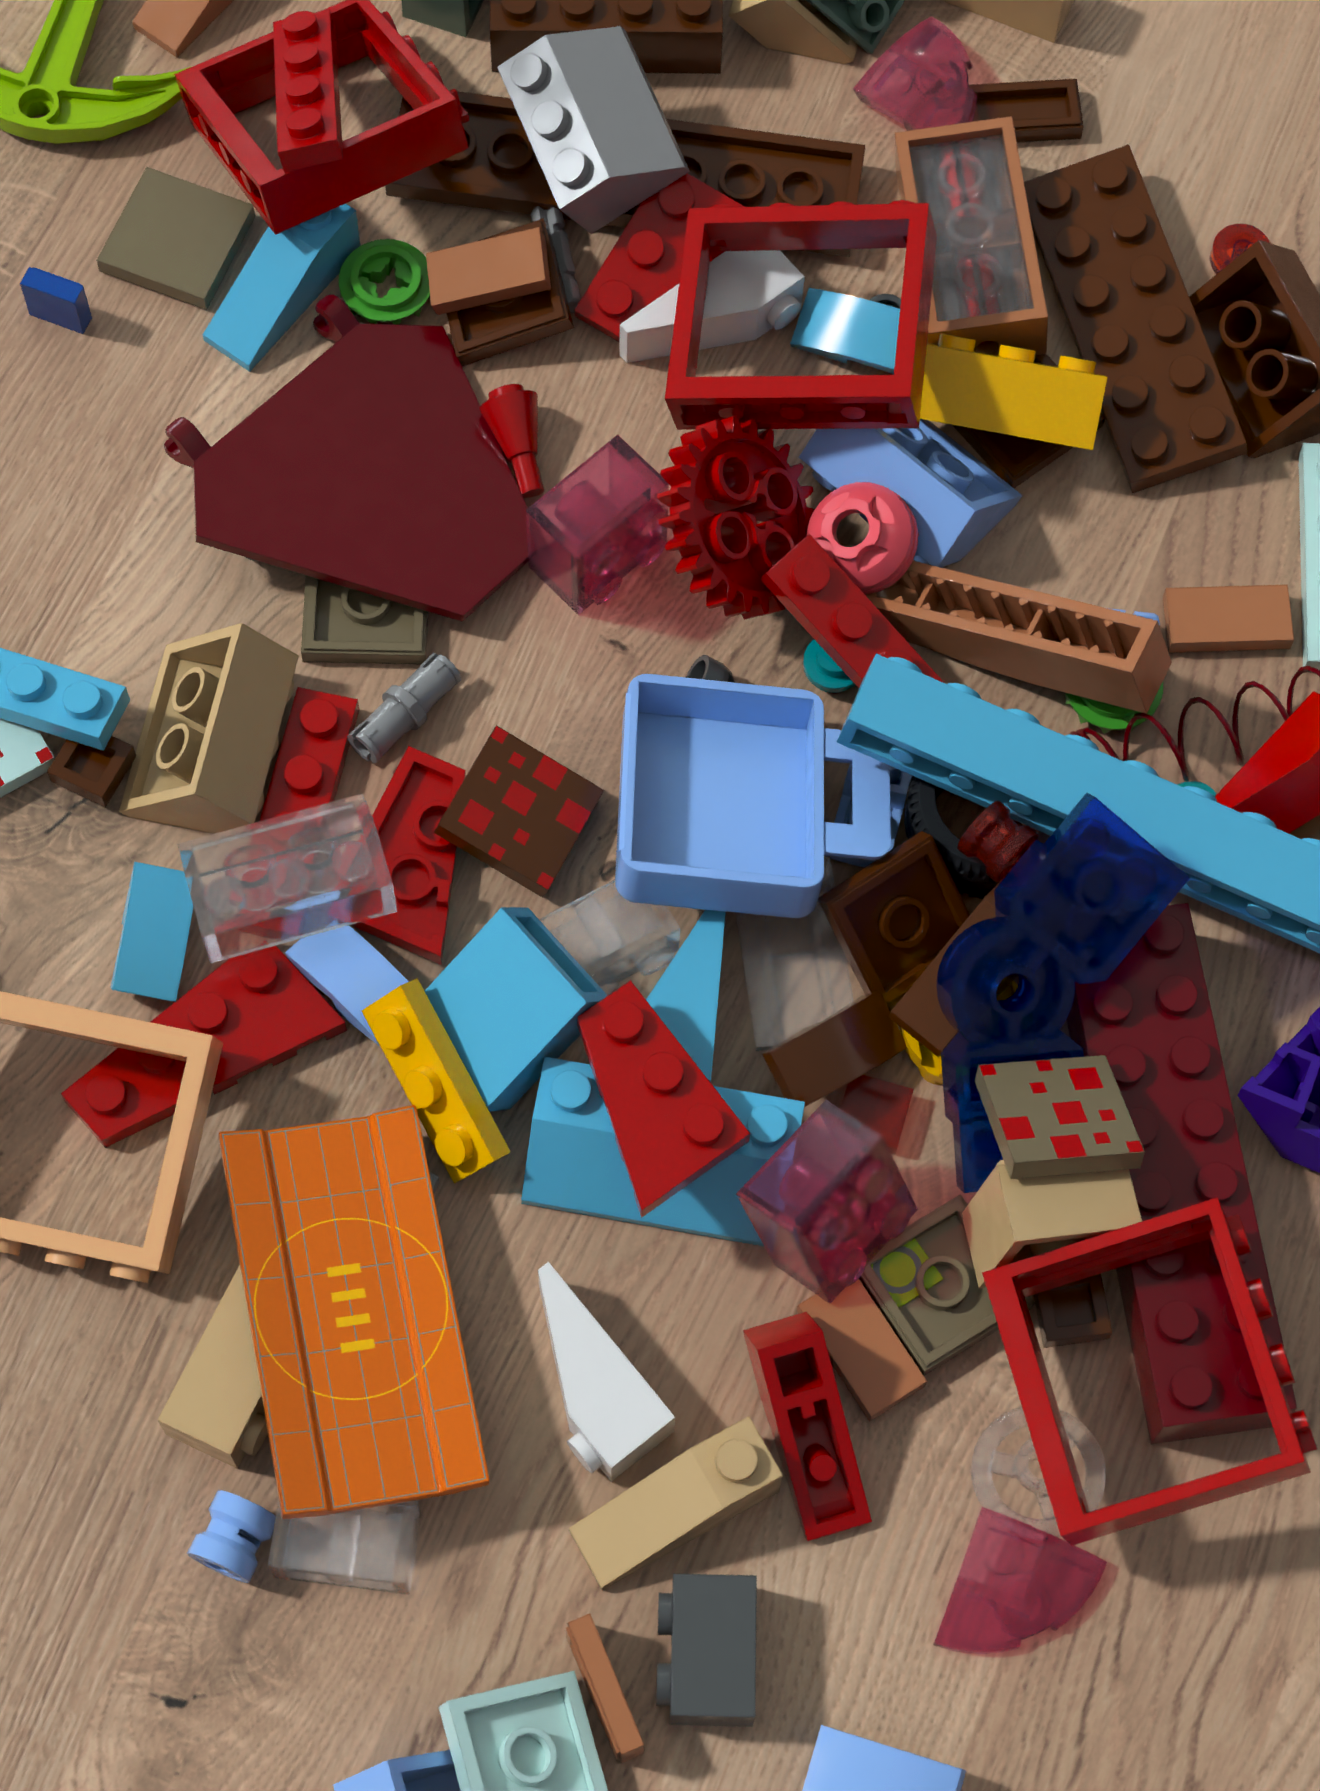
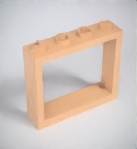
M0 991V1023L186 1062L143 1247L0 1217V1252L20 1256L22 1243L47 1248L45 1262L84 1270L87 1257L112 1262L109 1275L148 1283L151 1271L170 1274L223 1042L209 1034Z

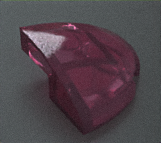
M932 16L917 24L892 44L853 88L861 102L902 123L907 131L973 122L977 103V95L969 87L967 68L970 70L973 66L966 50L956 35L942 22Z
M981 1507L933 1645L951 1651L973 1654L1000 1653L1019 1649L1021 1640L1036 1635L1050 1626V1629L1056 1631L1066 1624L1082 1608L1101 1579L1107 1562L1075 1545L1071 1546L1068 1542L988 1508Z

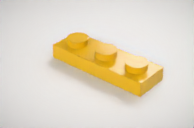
M418 978L400 985L362 1010L407 1098L412 1105L416 1106L418 1117L454 1184L511 1153Z

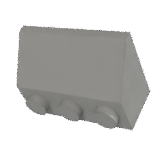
M621 26L548 34L497 67L559 209L592 234L690 172L631 41Z

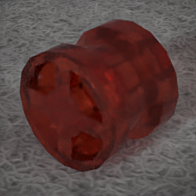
M997 800L988 806L969 826L961 837L957 849L968 858L977 857L985 864L986 874L998 883L1022 859H1025L1037 842L1039 834L1028 825L1019 826L1011 819L1010 809Z

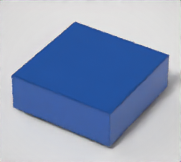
M29 267L20 282L29 315L84 334L92 319L84 286L41 269Z

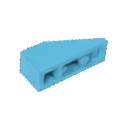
M345 203L276 235L268 226L204 331V341L250 372L340 273L342 264L349 254L361 246L356 210Z
M705 910L646 1001L711 1083L726 912Z

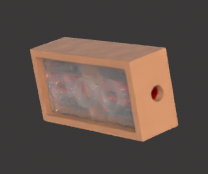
M1012 116L896 132V177L900 200L914 203H929L937 235L927 343L938 345L940 334L976 340L974 352L998 356L1001 344L1036 351L1035 355H1046L1048 314Z

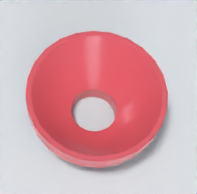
M855 482L843 485L830 492L818 504L807 526V535L810 534L865 595L880 592L896 583L912 564L918 547V527L911 508L898 494L889 488L871 482ZM854 513L865 515L869 523V532L866 538L860 544L853 547L840 545L836 532L841 520Z

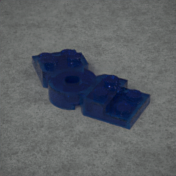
M1087 792L1045 844L1035 840L994 890L996 917L980 921L960 933L947 948L939 965L937 973L939 1005L947 1021L958 1032L942 1051L941 1062L945 1117L953 1123L957 1187L963 1193L977 1192L997 1163L1003 1160L975 1084L978 1065L1084 1057L1083 1048L1060 1030L1072 1008L1075 982L1087 984L1106 981L1190 879L1189 876L1100 800ZM1018 973L1019 983L1014 994L1005 1000L998 1001L996 992L999 983L1006 976Z

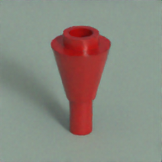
M520 384L498 387L488 394L489 400L484 402L479 410L508 461L513 464L518 487L523 498L538 496L544 492L535 457L538 454V394L534 391L524 390Z

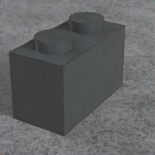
M673 1574L672 1593H659L658 1635H671V1663H657L656 1706H670L669 1725L753 1727L756 1689V1575Z

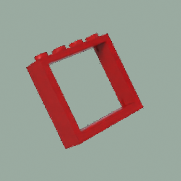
M344 0L324 9H330L336 29L338 68L368 56L414 110L342 141L343 160L285 173L283 168L276 170L234 114L276 96L273 32L174 74L191 124L275 235L469 149L463 124L469 122V115L461 106L457 90L455 88L448 90L444 86L440 73L434 63L431 61L424 63L409 35L401 37L388 11L380 13L370 0Z
M898 200L889 204L855 205L850 202L839 201L829 205L811 206L775 203L765 207H735L728 204H718L710 208H689L665 392V401L677 430H696L695 426L718 418L722 420L731 416H737L739 422L755 419L758 429L919 428L937 242L929 203ZM906 248L894 375L696 377L711 252Z
M1218 1197L982 1272L1061 1537L1071 1546L1311 1473L1305 1453L1317 1450L1316 1442L1304 1409L1291 1413L1283 1387L1295 1383V1379L1283 1344L1279 1343L1269 1346L1261 1321L1272 1318L1273 1313L1261 1278L1248 1281L1240 1256L1252 1252L1246 1231L1239 1214L1230 1217L1226 1216ZM1211 1238L1281 1453L1090 1512L1025 1297Z

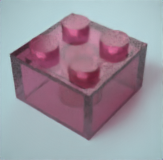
M617 434L526 509L529 568L578 615L592 603L597 605L603 604L616 593L624 576L638 565L641 567L650 565L664 551L665 544L667 543L668 528L659 525L658 520L668 515V506L657 499V494L668 491L669 484Z
M825 1100L736 1193L774 1265L829 1304L845 1287L852 1285L860 1278L871 1259L890 1239L897 1237L904 1231L910 1218L918 1210L883 1136L828 1100Z

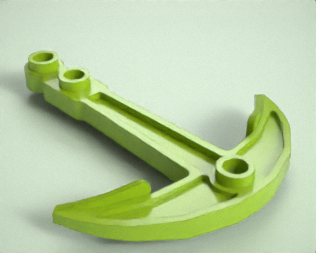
M54 0L25 69L20 73H14L0 68V129L29 140L54 144L105 140L148 124L181 100L182 96L174 74L188 68L156 75L116 76L113 78V90L77 87L76 83L104 0ZM38 114H46L40 118H33Z

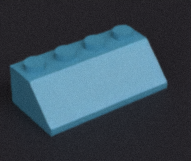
M544 1057L532 1116L521 1204L780 1249L805 1102L714 1086L749 1131V1142L641 1218L634 1197V1190L625 1163L622 1161L615 1140V1133L590 1064Z

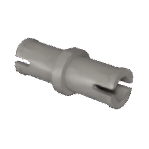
M432 653L401 686L392 685L382 695L383 703L362 724H359L347 735L350 745L362 758L367 761L371 760L372 763H377L410 729L418 730L427 721L426 714L430 711V708L461 681L458 669L445 656Z

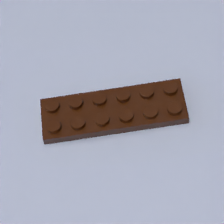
M1129 144L1025 181L1024 186L1032 230L1081 359L1095 361L1094 373L1108 377L1101 412L1105 417V423L1132 494L1247 454V442Z

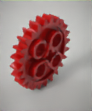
M731 416L722 420L718 418L695 426L696 430L680 436L682 446L669 450L668 454L675 466L662 469L660 475L671 486V489L658 493L657 499L669 507L670 515L664 516L658 521L659 525L670 528L673 531L674 537L665 544L666 551L679 550L682 556L675 571L677 574L690 571L693 574L689 591L695 594L707 590L706 606L709 609L723 606L725 617L742 614L745 620L782 611L785 609V606L765 586L760 578L807 535V526L815 509L807 507L805 501L813 493V486H800L798 481L804 466L802 463L790 466L787 463L790 452L789 444L786 443L773 447L774 430L769 428L758 432L755 419L739 422L737 416Z

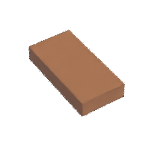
M540 227L426 253L431 307L437 315L551 289L546 238Z
M1288 584L1165 589L1163 607L1168 653L1290 649L1293 644L1294 634Z
M854 1271L798 1304L796 1310L798 1314L807 1311L823 1330L831 1364L869 1421H872L926 1386V1378Z
M589 1613L568 1622L566 1638L616 1761L620 1760L623 1763L644 1754V1743L591 1614Z

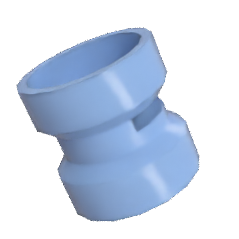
M218 1490L209 1507L212 1519L206 1531L196 1534L187 1554L195 1561L220 1574L243 1583H249L258 1566L255 1554L261 1542L271 1539L279 1518L265 1508L245 1498Z

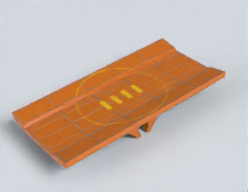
M410 1105L382 1111L366 1117L266 1131L255 1129L219 1132V1142L282 1519L317 1517L450 1495L487 1486L489 1484L487 1465L416 1106Z

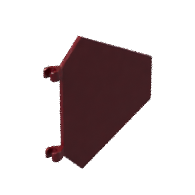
M329 294L316 304L315 310L319 315L315 317L313 326L321 336L336 343L217 443L210 447L195 425L185 417L174 420L165 429V433L169 437L164 444L165 452L176 462L193 468L196 542L461 622L543 548L544 541L496 438L479 410L480 404L460 361L456 357L454 348L443 326L359 323L339 297Z

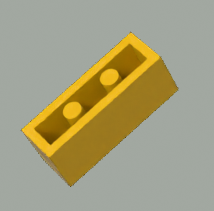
M940 334L938 345L927 343L920 419L1093 450L1108 378L1105 375L1094 373L1095 361L1060 355L1058 367L1034 363L1036 354L1034 350L1001 344L998 356L974 352L976 343L974 339Z

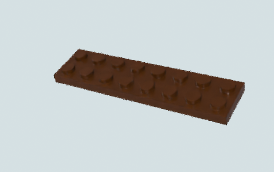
M458 92L461 106L469 115V122L463 124L469 149L385 186L386 196L528 215H531L532 210L538 206L544 210L552 207L560 210L511 98ZM403 97L399 116L414 110ZM666 119L690 172L688 174L745 207H765L775 203H789L795 206L829 205L839 201L850 202L855 205L858 203L866 145ZM641 203L606 225L626 227ZM562 212L564 219L572 220L569 216ZM851 249L800 251L850 257Z

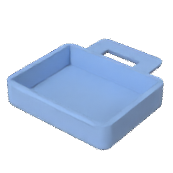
M657 674L638 675L631 680L628 686L623 712L615 872L616 889L624 899L633 903L784 918L806 917L814 911L818 902L824 879V856L878 860L889 852L891 847L890 765L837 743L836 741L841 730L824 728V704L820 697L811 691ZM824 761L852 764V824L824 822Z

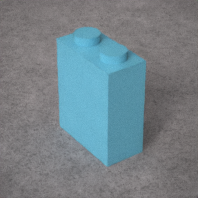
M501 907L425 990L428 999L489 1112L511 1109L541 1077L544 1057L558 1059L580 1036L577 1027V1017L608 996L529 908Z

